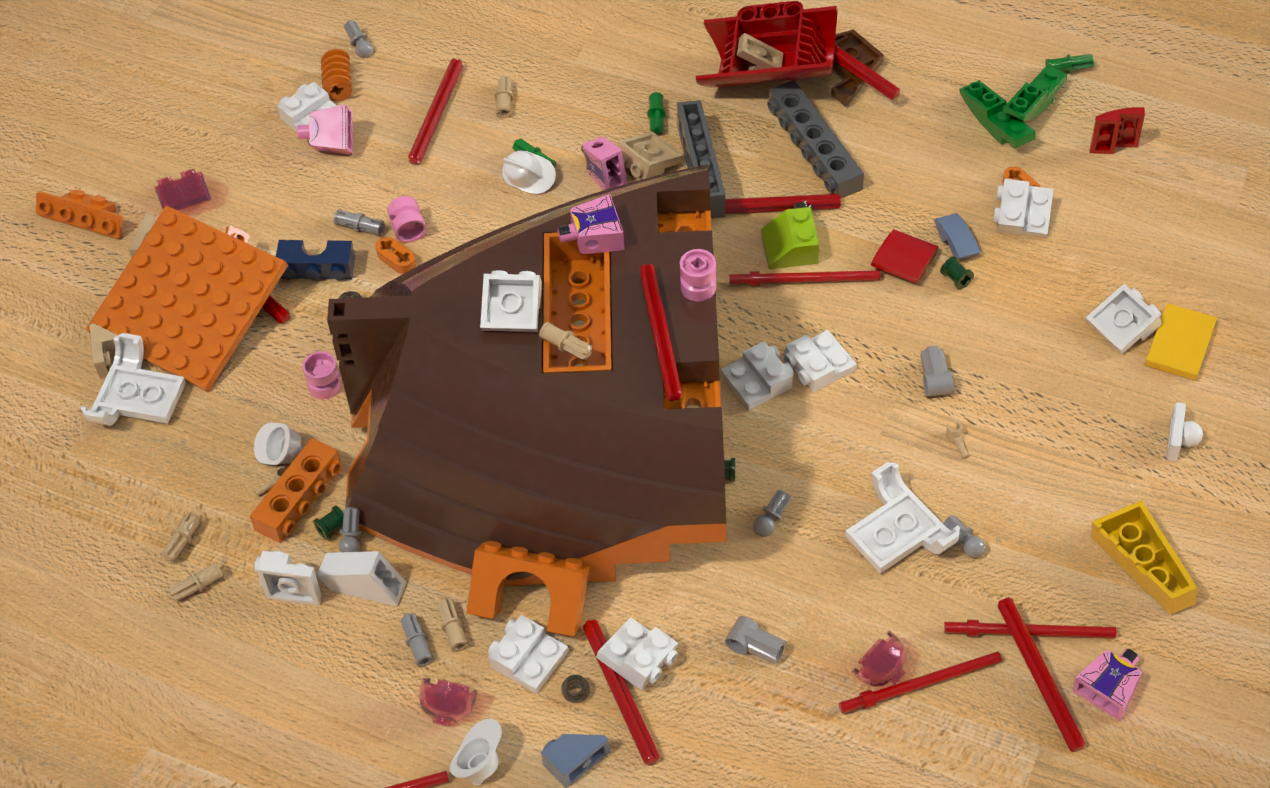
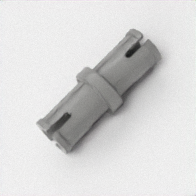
M338 209L334 215V224L352 228L355 232L360 233L363 231L381 236L385 228L384 221L366 217L363 213L355 214Z

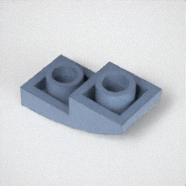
M958 213L934 220L942 242H948L953 256L959 260L978 256L981 253L973 234Z

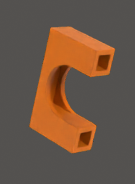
M486 541L475 549L467 614L494 619L502 608L507 576L515 572H528L539 577L546 584L550 593L551 605L547 631L574 637L581 629L590 565L582 564L581 560L575 558L563 560L555 558L554 554L547 552L535 554L528 552V549L523 547L507 548L502 547L499 542Z

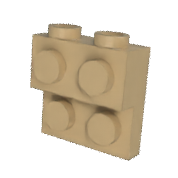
M654 132L617 141V147L622 150L624 166L631 170L634 177H639L641 180L664 174L665 168L681 164L684 155Z

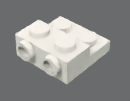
M312 82L309 85H301L293 96L283 97L277 108L280 119L297 132L298 125H309V114L311 112L337 105L329 99V95L315 82Z
M1004 179V185L998 186L997 200H1001V207H995L993 221L998 223L997 232L1047 238L1054 189L1029 186L1028 181Z
M500 270L492 271L491 274H484L481 330L538 332V315L542 287L540 275H536V273L531 271L519 272V275Z
M1125 284L1119 287L1085 317L1087 322L1121 354L1139 339L1144 341L1162 325L1160 311L1153 304L1148 306L1137 289H1130Z
M829 330L811 339L806 334L785 345V354L783 355L785 363L787 362L793 367L801 383L804 386L807 385L813 393L857 369L855 361Z
M763 341L743 351L742 359L722 368L721 376L749 411L792 389L794 371L789 363L783 364L780 361L779 352L774 345L768 346Z
M262 551L261 556L256 558L255 572L258 573L260 587H263L267 599L320 605L322 594L313 567H309L306 564L293 565L290 555L281 551Z
M520 615L517 621L511 619L504 630L506 635L502 640H495L489 647L490 667L537 694L568 654L569 649L567 645L547 635L544 627Z
M630 617L599 649L596 658L642 690L649 682L653 684L658 679L664 665L670 666L678 655V652L675 651L678 642L657 627L650 631Z

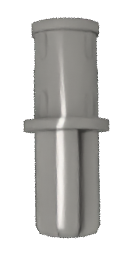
M407 613L401 619L407 637L406 645L411 647L416 665L418 667L427 666L434 660L426 642L428 639L427 634L422 632L417 616L414 613Z

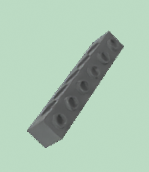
M792 80L769 89L767 105L772 114L775 113L780 126L788 131L793 144H797L801 149L803 158L809 160L814 173L822 178L827 191L832 192V194H840V197L844 198L863 190L864 173L796 81Z
M701 100L677 102V127L687 168L708 164L711 218L725 217L726 194Z

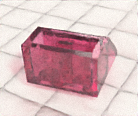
M195 168L180 172V178L173 180L171 176L157 180L158 185L153 187L162 210L166 205L175 210H180L210 200L211 197L202 172H196Z

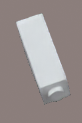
M379 551L326 553L316 575L333 592L398 606L407 584Z

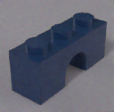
M279 240L276 257L288 264L281 278L312 280L352 279L356 257L352 241L328 240L326 249L321 254L308 255L303 240Z

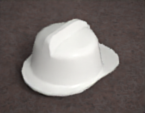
M516 151L503 159V178L512 187L528 193L540 194L549 190L555 182V168L544 157L528 151Z
M266 423L261 427L254 441L256 459L258 462L269 465L290 464L304 448L301 445L300 434L290 429L284 423Z
M485 719L469 730L450 763V771L453 776L466 778L474 785L480 786L485 779L496 771L499 762L496 748L502 735L501 726L498 721Z

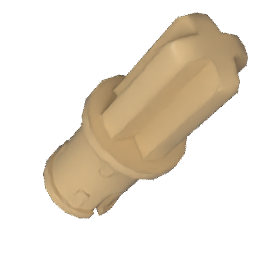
M505 75L501 76V79L498 80V89L495 93V100L497 101L496 115L500 118L510 116L511 101L513 100V93L511 92L512 79Z
M549 322L542 326L539 333L540 338L556 345L559 351H567L582 360H586L592 354V346L575 337L573 332H565Z
M188 512L178 528L173 529L171 533L172 538L162 551V556L168 561H174L184 546L191 543V537L202 523V519L197 514Z
M215 562L213 565L195 574L191 572L190 577L169 587V594L177 602L198 590L202 592V588L219 579H223V573Z
M444 598L438 603V609L443 621L442 630L447 633L451 650L453 652H460L468 647V642L462 628L464 623L458 616L454 601L451 598Z

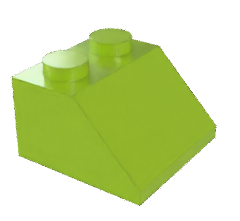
M811 207L787 209L761 229L769 269L818 264L819 242Z

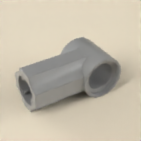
M928 346L925 350L921 351L920 355L924 371L923 384L926 397L953 394V376L951 371L947 370L943 349L937 346Z
M740 616L726 637L725 644L736 653L746 654L749 652L776 664L783 654L786 641L761 630L752 619Z

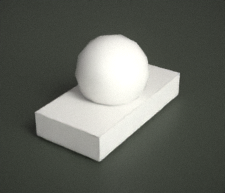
M1177 402L1174 405L1166 456L1168 461L1177 462L1181 445L1194 447L1203 438L1202 427L1198 423L1193 421L1184 422L1185 403Z

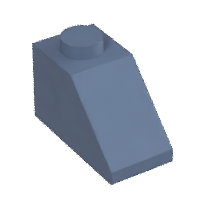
M563 734L558 739H553L544 746L541 752L543 766L567 788L610 753L609 740L605 735Z

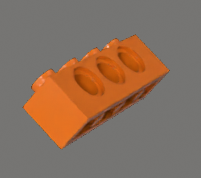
M311 438L251 513L250 519L254 531L281 544L285 537L293 532L295 524L299 519L308 513L316 497L324 492L330 479L339 473L342 464L338 450Z

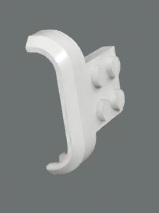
M127 333L115 336L116 351L113 364L92 408L89 410L88 407H81L88 422L108 426L113 425L119 415L168 424L186 385L185 378L141 369L144 355L141 336Z
M887 462L871 472L874 490L884 506L845 531V537L881 574L922 545L934 554H941L958 542L960 527L957 525L953 530L948 529L905 485L900 476L899 465Z

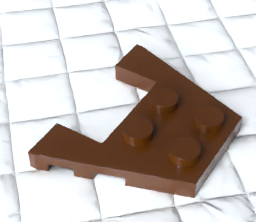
M854 29L836 34L835 45L872 70L876 71L883 63L884 54ZM833 60V69L845 80L831 88V95L846 106L866 82Z

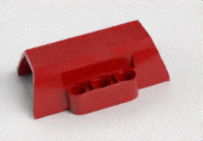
M787 1L745 6L738 11L735 17L704 20L705 29L718 50L721 62L719 73L696 75L697 84L715 88L832 76L838 16L837 6L804 9L803 4L799 1ZM746 33L783 52L782 67L747 70L748 61L737 56L739 38Z

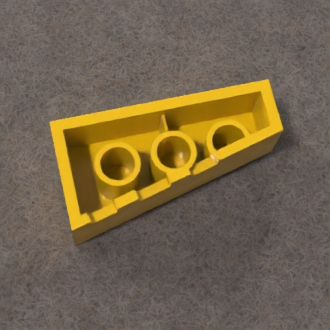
M1142 500L1092 521L1091 538L1170 615L1196 604L1197 586Z

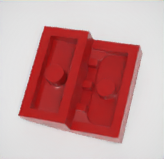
M1122 108L1096 116L1089 152L1093 154H1114L1115 147L1138 148L1145 117V108Z
M893 229L875 254L871 266L917 283L926 273L928 264L937 255L939 246Z

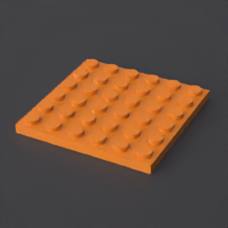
M166 205L89 324L95 323L117 335L127 333L141 336L144 346V361L172 375L182 376L186 382L209 392L288 267V264L278 257ZM88 324L86 330L90 333V326Z

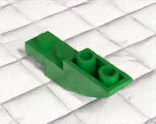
M1046 65L1030 84L1026 82L1003 107V112L1023 121L1037 117L1054 101L1055 93L1066 82L1068 74Z
M980 80L959 89L962 98L971 112L1001 145L1008 142L1017 148L1036 139L1035 130L1019 118L1003 112V107L1007 104V101Z

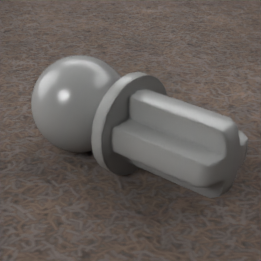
M349 20L345 23L344 29L351 39L350 44L356 46L355 52L360 58L370 57L374 49L370 42L365 41L367 35L362 33L356 21Z
M777 490L768 506L762 508L766 514L757 517L753 524L754 531L758 535L769 536L774 532L775 518L778 520L782 519L780 515L791 500L789 494L782 490Z
M346 507L344 509L343 528L340 529V534L345 535V537L339 542L340 552L360 551V541L356 536L361 535L362 531L359 529L360 511L356 507Z
M954 515L949 516L943 524L950 530H953L957 525L960 527L959 539L956 544H963V550L967 556L977 558L984 553L985 543L980 537L972 536L974 532L972 528H966Z

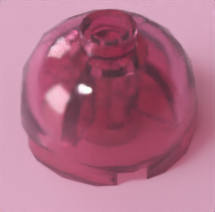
M890 630L884 633L888 639H878L858 661L863 666L859 670L854 667L851 670V673L866 685L882 687L890 681L896 684L906 673L902 669L907 660L906 649L900 639Z
M422 678L419 701L424 713L434 717L432 723L449 726L450 721H461L471 713L478 690L469 691L470 687L439 679L438 683L434 684L430 683L431 678Z

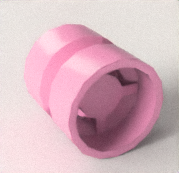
M398 197L388 205L387 213L396 238L399 241L410 243L423 237L427 230L423 216L420 214L418 203L413 197Z
M693 249L686 252L680 260L682 294L687 299L696 302L710 299L716 291L715 257L712 253L703 249Z
M317 351L305 358L302 368L310 394L317 399L334 397L341 389V380L334 356L328 352Z

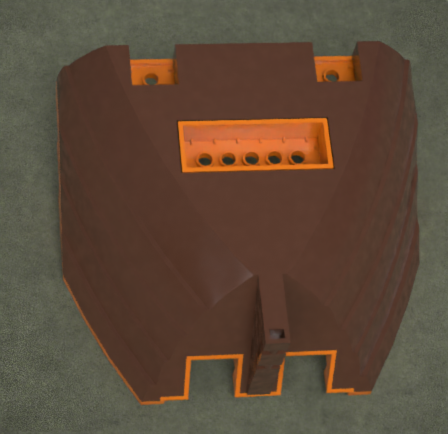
M708 164L623 184L536 213L468 241L413 268L376 289L370 297L329 299L327 322L330 334H333L332 342L337 361H339V369L350 413L352 414L351 428L368 427L367 441L348 470L345 508L356 507L359 509V529L399 548L471 575L475 549L486 541L499 542L502 547L507 548L523 547L528 549V552L535 554L547 552L554 554L555 558L563 560L575 558L581 560L582 564L590 565L588 582L616 581V564L671 562L670 544L726 542L724 444L720 399L716 291L710 299L696 302L684 297L680 284V260L686 252L693 249H703L714 256ZM611 194L623 230L625 250L582 254L579 251L576 240L560 242L557 227L571 224L570 210L573 207ZM643 264H652L655 267L682 389V399L679 401L670 402L666 397L640 275V267ZM500 270L519 275V272L531 271L536 273V275H540L542 287L538 315V332L481 330L484 274H491L492 271ZM577 299L586 301L582 305L573 304V301ZM579 320L586 322L585 325L580 327L573 325L574 322ZM549 322L565 332H573L575 337L592 346V354L586 360H582L567 351H559L556 345L540 338L539 333L542 326ZM693 404V405L699 406L700 408H686V407ZM528 572L512 573L507 576L505 581L506 586L545 584L539 577Z

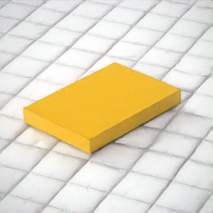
M1167 303L1161 318L1162 325L1157 329L1145 366L1196 381L1217 317Z

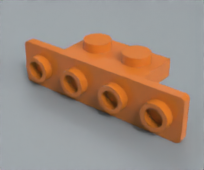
M71 190L61 197L42 191L36 194L37 215L119 239L122 237L123 216L113 213L115 212V202L108 201L103 196L85 194L82 190Z

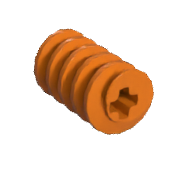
M331 49L325 52L321 58L322 89L328 93L329 99L343 101L352 92L349 53L342 49Z

